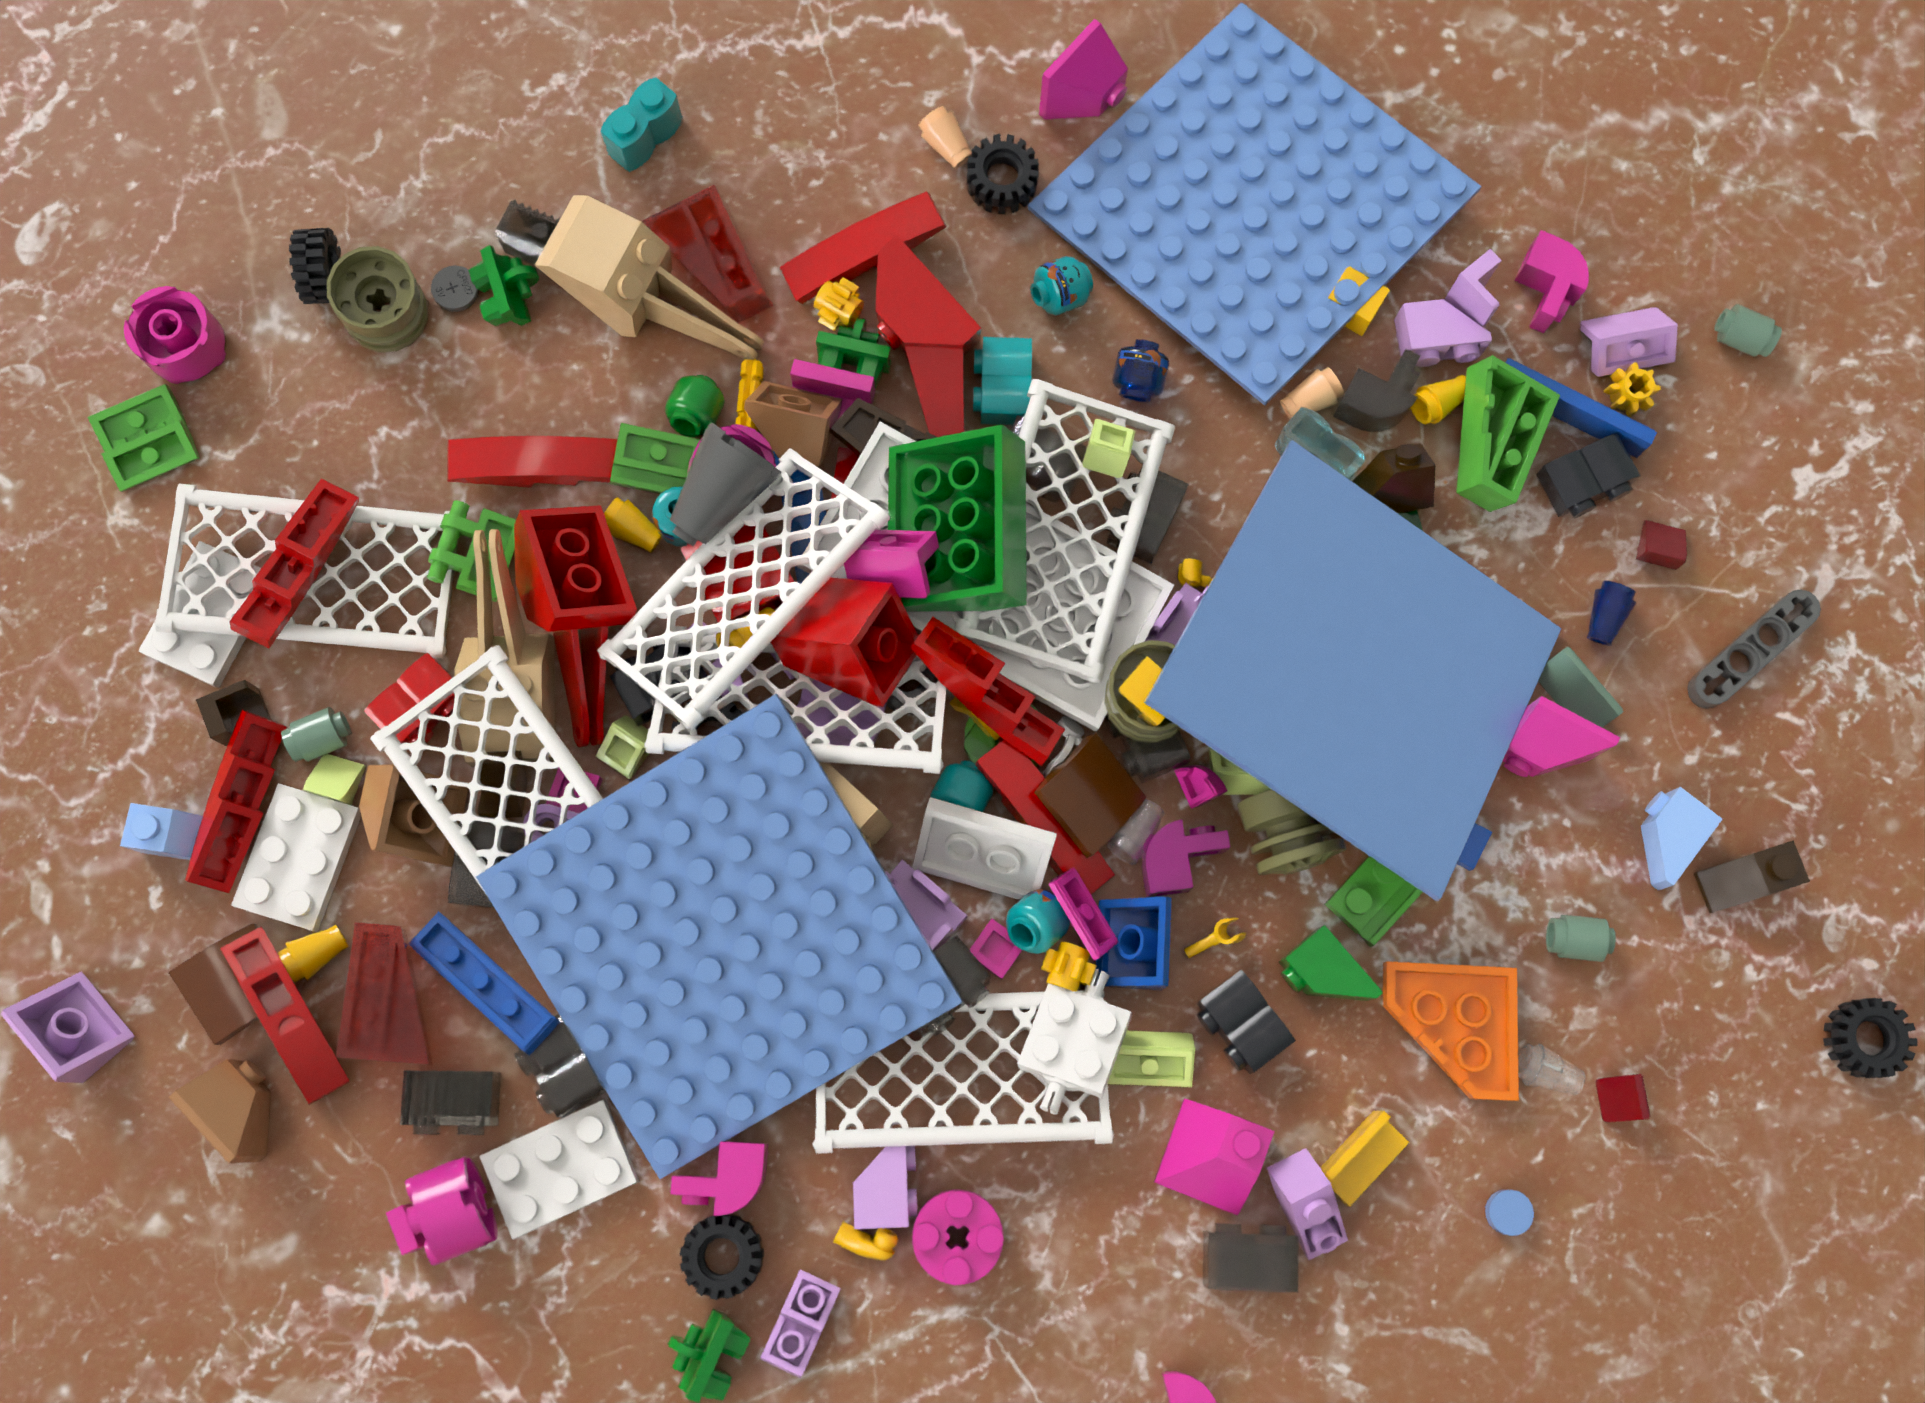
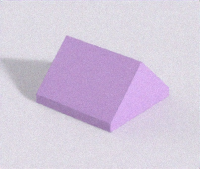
M82 971L3 1009L1 1016L55 1082L84 1083L135 1037Z

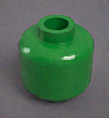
M705 375L683 376L675 383L664 411L670 426L676 432L686 437H697L704 434L710 422L716 424L724 407L725 399L722 391L710 377Z

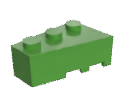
M1493 355L1467 367L1456 493L1489 512L1515 504L1560 394Z

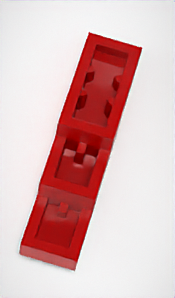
M926 191L850 225L807 249L779 268L795 300L803 305L817 295L825 282L830 281L834 283L836 281L839 283L842 277L852 281L873 266L877 267L878 251L895 235H898L907 247L912 250L947 226L930 194Z
M499 436L449 439L447 442V482L531 488L534 483L573 486L578 481L609 483L618 439L573 436Z
M322 478L275 539V551L252 580V592L229 621L232 631L270 649L333 551L359 503L358 496Z
M932 616L913 643L911 649L935 677L970 712L1005 741L1043 766L1065 731V728L1030 706L1036 696L1000 674L1005 662Z
M245 710L241 711L206 804L185 878L187 882L230 893L263 816V812L259 810V807L275 772V769L270 765L282 740L281 732L287 726Z
M1002 740L976 761L975 766L1002 796V804L1018 823L1057 833L1048 864L1058 876L1074 867L1091 895L1114 877L1115 874L1099 851L1091 857L1086 858L1034 793L1045 778L1027 755L1007 741Z

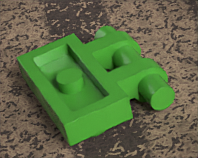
M454 500L449 514H444L440 525L443 532L437 548L431 550L428 559L431 566L427 578L436 583H443L448 570L460 572L455 588L477 595L473 536L475 530H483L489 553L492 601L496 602L497 594L491 568L489 532L491 529H498L500 531L507 566L509 567L515 550L514 524L516 519L483 508L477 523L466 519L470 506L462 501ZM459 536L472 538L466 557L454 553Z

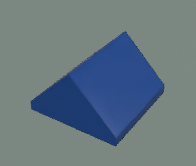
M1171 897L1099 900V909L1118 939V943L1096 960V969H1099V976L1101 971L1109 975L1105 987L1161 991L1168 987Z

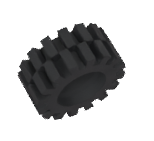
M1000 134L993 135V143L990 144L986 137L981 140V149L975 145L972 149V157L969 156L967 162L968 191L970 196L975 195L974 202L978 206L985 202V210L990 213L993 206L998 207V214H1005V207L1009 206L1012 213L1017 212L1019 203L1023 207L1027 206L1030 197H1034L1038 184L1039 162L1038 158L1034 159L1035 151L1033 148L1030 147L1026 150V141L1021 138L1015 144L1014 135L1007 134V141H1001ZM996 164H1007L1016 169L1018 177L1011 184L999 185L990 181L987 172Z
M329 228L297 229L292 231L293 235L290 236L292 244L289 245V252L292 258H289V263L293 268L291 276L292 280L296 282L294 288L296 293H299L298 298L300 301H303V304L330 303L327 298V279L333 265L340 259L341 254L334 231Z
M1865 998L1844 1002L1838 1006L1840 1010H1834L1829 1014L1828 1017L1834 1021L1824 1025L1823 1031L1831 1032V1038H1823L1824 1046L1832 1045L1834 1051L1827 1054L1831 1060L1841 1061L1837 1066L1840 1070L1851 1071L1850 1075L1857 1078L1896 1075L1895 1072L1904 1071L1908 1067L1904 1061L1913 1060L1916 1054L1908 1050L1910 1046H1917L1918 1038H1909L1908 1036L1909 1031L1916 1030L1914 1024H1905L1903 1022L1909 1015L1904 1010L1895 1011L1894 1009L1897 1004L1891 1001L1882 1002V998ZM1865 1021L1876 1024L1883 1035V1047L1879 1053L1873 1056L1863 1052L1856 1039L1857 1028Z
M736 1215L711 1216L698 1222L685 1236V1242L680 1249L679 1255L682 1256L681 1272L684 1271L687 1277L685 1279L687 1284L696 1288L695 1292L701 1296L707 1295L710 1296V1299L715 1300L719 1298H732L751 1286L760 1273L762 1258L764 1257V1248L762 1249L760 1243L762 1240L759 1233L756 1234L754 1231V1226L749 1222L743 1221L742 1217ZM718 1238L731 1240L739 1251V1262L736 1268L728 1274L713 1272L705 1261V1252L708 1245Z

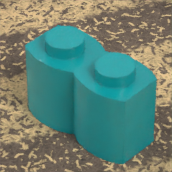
M657 77L651 78L638 86L631 95L629 103L613 111L601 127L600 132L608 155L628 172L646 163L653 154L655 146L671 138L682 123L683 118L677 95Z
M983 337V348L974 350V374H982V387H974L973 412H981V424L1022 425L1030 401L1027 393L1031 384L1032 338Z

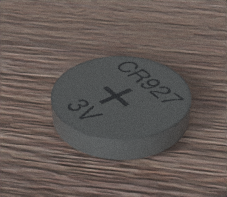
M456 265L448 266L434 276L431 284V293L441 308L451 312H459L474 304L479 295V290L476 289L471 281L469 269Z

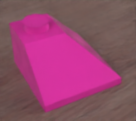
M1096 19L1080 33L1043 73L1039 116L1044 120L1100 116L1109 106H1117L1127 92L1125 83L1128 68L1102 24Z
M1541 696L1526 707L1503 762H1505V768L1522 777L1530 775L1534 777L1587 762L1616 746L1621 737Z
M1184 1098L1154 1183L1238 1216L1260 1175L1274 1131L1235 1115Z

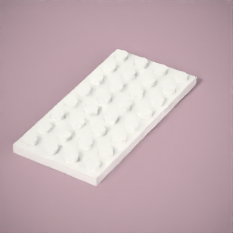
M879 422L844 485L888 512L889 447L916 441ZM1026 503V529L1040 523V518L1034 507ZM852 505L847 509V520L857 519L860 521L866 515ZM840 507L829 509L819 526L837 522L840 517ZM1059 520L1051 523L1060 542L1066 543L1080 536V532ZM888 522L880 530H888ZM1041 528L1026 535V541L1035 555H1042L1054 549V543L1045 529ZM839 532L822 535L818 540V551L826 550L831 552L842 540ZM1092 539L1100 555L1117 554ZM1078 542L1065 549L1072 565L1077 569L1094 562V557L1085 542ZM810 543L808 544V546H807V548L805 549V551H804L803 554H806V553L809 552V550H810ZM1057 554L1039 562L1046 578L1051 582L1069 574L1065 563ZM1134 562L1131 563L1102 662L1105 670L1101 683H1092L1079 678V676L978 643L975 644L1005 662L1000 674L1036 696L1035 699L1096 732L1107 714L1104 704L1105 688L1113 666L1118 657L1132 645L1145 642L1174 584ZM810 563L797 565L798 568L809 574L813 571ZM1109 563L1111 569L1114 563ZM844 564L835 572L832 578L847 579ZM1027 567V594H1030L1042 588L1043 584L1035 569ZM1095 567L1080 574V579L1089 594L1105 593L1109 578L1099 568ZM1072 580L1054 587V592L1059 602L1065 608L1083 601L1082 594ZM1046 593L1033 597L1027 602L1038 621H1043L1057 614L1055 605ZM1099 601L1098 606L1101 608L1102 601ZM1020 606L1013 607L1001 614V618L1008 631L1012 634H1017L1031 626V622L1024 609ZM1082 606L1068 613V618L1078 634L1094 632L1098 617L1093 615L1088 607ZM964 611L907 613L917 633L920 635L932 616L954 630L956 620L958 618L962 619ZM989 619L978 622L976 630L1005 639L996 620ZM1060 619L1042 626V631L1052 647H1058L1071 640L1067 627ZM1030 632L1015 641L1016 643L1045 652L1042 642L1034 632ZM1091 640L1086 641V645L1088 647L1090 646ZM1069 646L1056 653V656L1083 665L1085 663L1086 656L1076 646Z

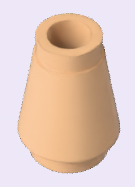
M944 106L930 112L919 123V128L923 132L921 137L950 163L954 169L960 168L968 162L969 156L972 157L970 147L954 113L947 112Z
M1329 367L1322 371L1316 369L1287 394L1285 398L1281 399L1280 403L1288 418L1294 421L1297 418L1336 405L1338 403L1337 399L1344 395V390L1337 376Z

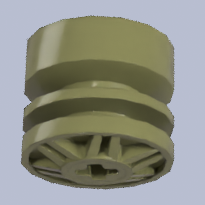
M379 246L359 247L345 253L333 265L327 279V298L345 329L361 346L376 352H396L412 345L423 333L429 318L428 302L408 263L397 253Z
M1149 640L1132 645L1118 657L1110 672L1104 699L1109 720L1120 733L1135 741L1159 742L1171 738L1182 729L1166 717L1158 726H1149L1139 717L1142 712L1119 692V687L1147 656L1163 669L1175 648V645L1169 642Z
M1272 789L1251 796L1237 804L1245 832L1265 831L1267 835L1266 839L1259 841L1250 848L1251 853L1258 855L1272 852L1273 857L1262 860L1255 865L1258 875H1287L1322 865L1334 855L1347 850L1344 839L1323 841L1322 837L1334 833V831L1322 823H1318L1315 818Z

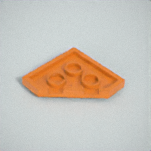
M1384 962L1383 1007L1470 1099L1519 1101L1517 968Z

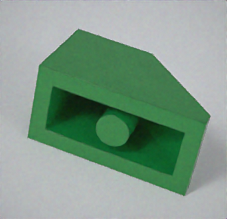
M1325 925L1313 931L1279 961V964L1285 969L1281 972L1282 977L1297 993L1303 990L1309 996L1362 1001L1376 999L1383 993Z

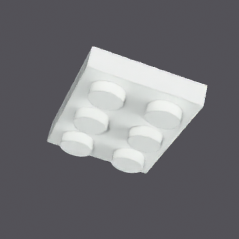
M201 541L196 546L200 554H207L215 548ZM224 551L210 561L212 569L221 577L226 576L240 565L239 558ZM194 552L192 553L183 570L188 568L197 560V556ZM254 565L253 570L257 574L261 568ZM200 567L185 579V584L195 595L203 593L215 583V577L206 567ZM244 571L231 580L228 587L238 599H244L253 590L252 580L254 576L251 572ZM176 585L172 612L181 613L183 607L190 602V595L181 585ZM219 589L205 599L203 604L209 616L225 617L227 611L233 607L234 600L226 590ZM194 611L192 614L199 615V611ZM154 622L139 652L219 688L246 637L177 629L175 633L156 632Z
M278 783L231 906L318 932L361 818L359 808Z
M930 797L912 868L1020 900L1030 891L1041 889L1057 833Z
M601 1100L480 1155L512 1240L639 1182L606 1100Z

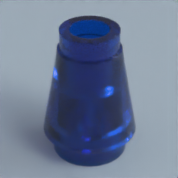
M1603 581L1601 588L1595 590L1587 638L1593 642L1611 646L1614 638H1616L1636 605V602L1633 600L1636 591L1616 582Z

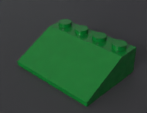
M1001 424L889 447L888 514L891 518L888 521V530L936 531L939 548L924 563L930 593L926 598L900 597L906 611H992L1027 605L1025 441Z

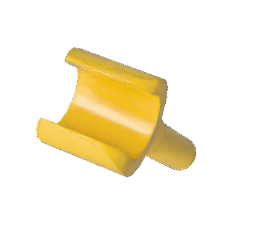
M1187 558L1183 560V563L1179 564L1178 581L1182 586L1188 583L1192 587L1202 586L1206 588L1210 585L1213 578L1202 575L1203 562L1200 560Z
M1231 917L1219 920L1214 927L1213 933L1184 949L1188 958L1220 943L1233 944L1241 942L1245 938L1246 932L1239 933L1232 938L1227 934L1228 924L1235 922L1238 918Z

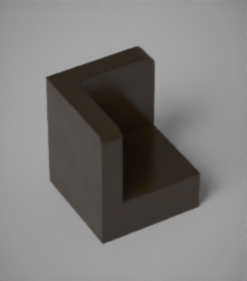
M246 680L239 681L196 699L210 738L224 746L228 745L242 710L271 720L260 689Z
M509 751L486 753L491 756L506 757ZM515 751L516 758L523 761L521 751ZM484 760L480 775L481 784L495 788L502 787L506 770L505 764L502 761ZM516 764L512 768L510 787L514 791L526 792L528 782L524 765ZM481 790L478 806L479 816L493 819L498 816L501 801L499 793ZM510 795L508 797L505 811L506 818L522 817L525 802L524 796Z

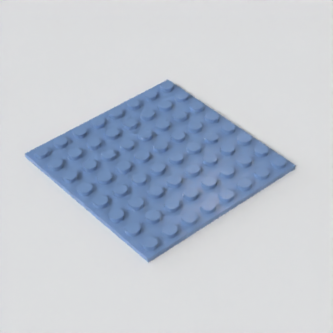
M1241 2L1028 204V210L1265 406L1355 316V313L1382 286H1385L1480 191L1481 186ZM1347 267H1352L1369 277L1360 287L1350 279L1339 281ZM1333 289L1334 297L1340 304L1328 298Z
M1291 440L1144 703L1437 901L1442 898L1562 628L1298 443Z
M778 694L773 695L475 876L659 1179L718 1146L721 1141L725 1142L963 1002Z

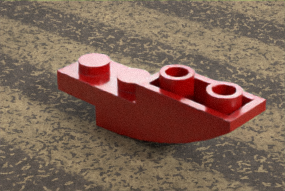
M261 926L221 947L220 949L239 981L238 983L307 1103L311 1105L349 1083L350 1080L263 927Z

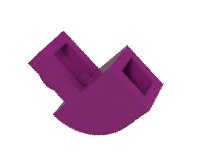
M1182 819L1162 827L1147 845L1142 858V876L1146 897L1182 894L1192 890L1194 887L1189 858L1225 853L1230 848L1228 830L1216 832L1214 825L1192 828L1189 830L1190 836H1185Z

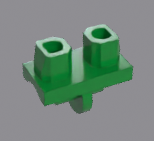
M491 245L481 249L483 261L468 271L476 289L482 292L492 289L494 294L493 297L481 302L479 306L483 319L494 326L510 320L520 326L531 322L525 299L532 296L530 287L539 281L537 269L530 265H523L522 259L519 257L512 258L508 255L496 254L494 247Z
M858 317L854 328L840 325L837 335L818 331L816 347L819 365L841 370L843 364L857 366L856 373L874 377L875 388L882 374H889L891 348L878 344L879 334L866 331V319Z
M712 1309L704 1329L691 1323L685 1338L672 1335L668 1342V1346L678 1352L672 1368L684 1373L678 1387L686 1392V1399L696 1403L700 1402L701 1397L719 1401L724 1400L731 1385L732 1377L729 1373L715 1368L721 1353L740 1360L750 1342V1337L747 1333L735 1326L725 1313Z

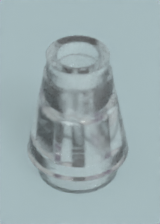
M1145 799L1131 818L1111 838L1107 845L1108 849L1117 858L1131 865H1135L1139 859H1144L1147 847L1156 834L1161 819L1165 814L1163 809L1156 803Z
M1526 1044L1518 1053V1077L1522 1079L1525 1085L1577 1095L1582 1090L1585 1083V1072L1544 1045L1537 1044L1533 1046Z

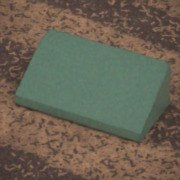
M1567 646L1546 662L1538 682L1558 705L1600 727H1604L1624 712L1623 708L1570 647Z

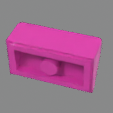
M1074 867L1049 882L1051 890L1094 961L1118 943V939Z

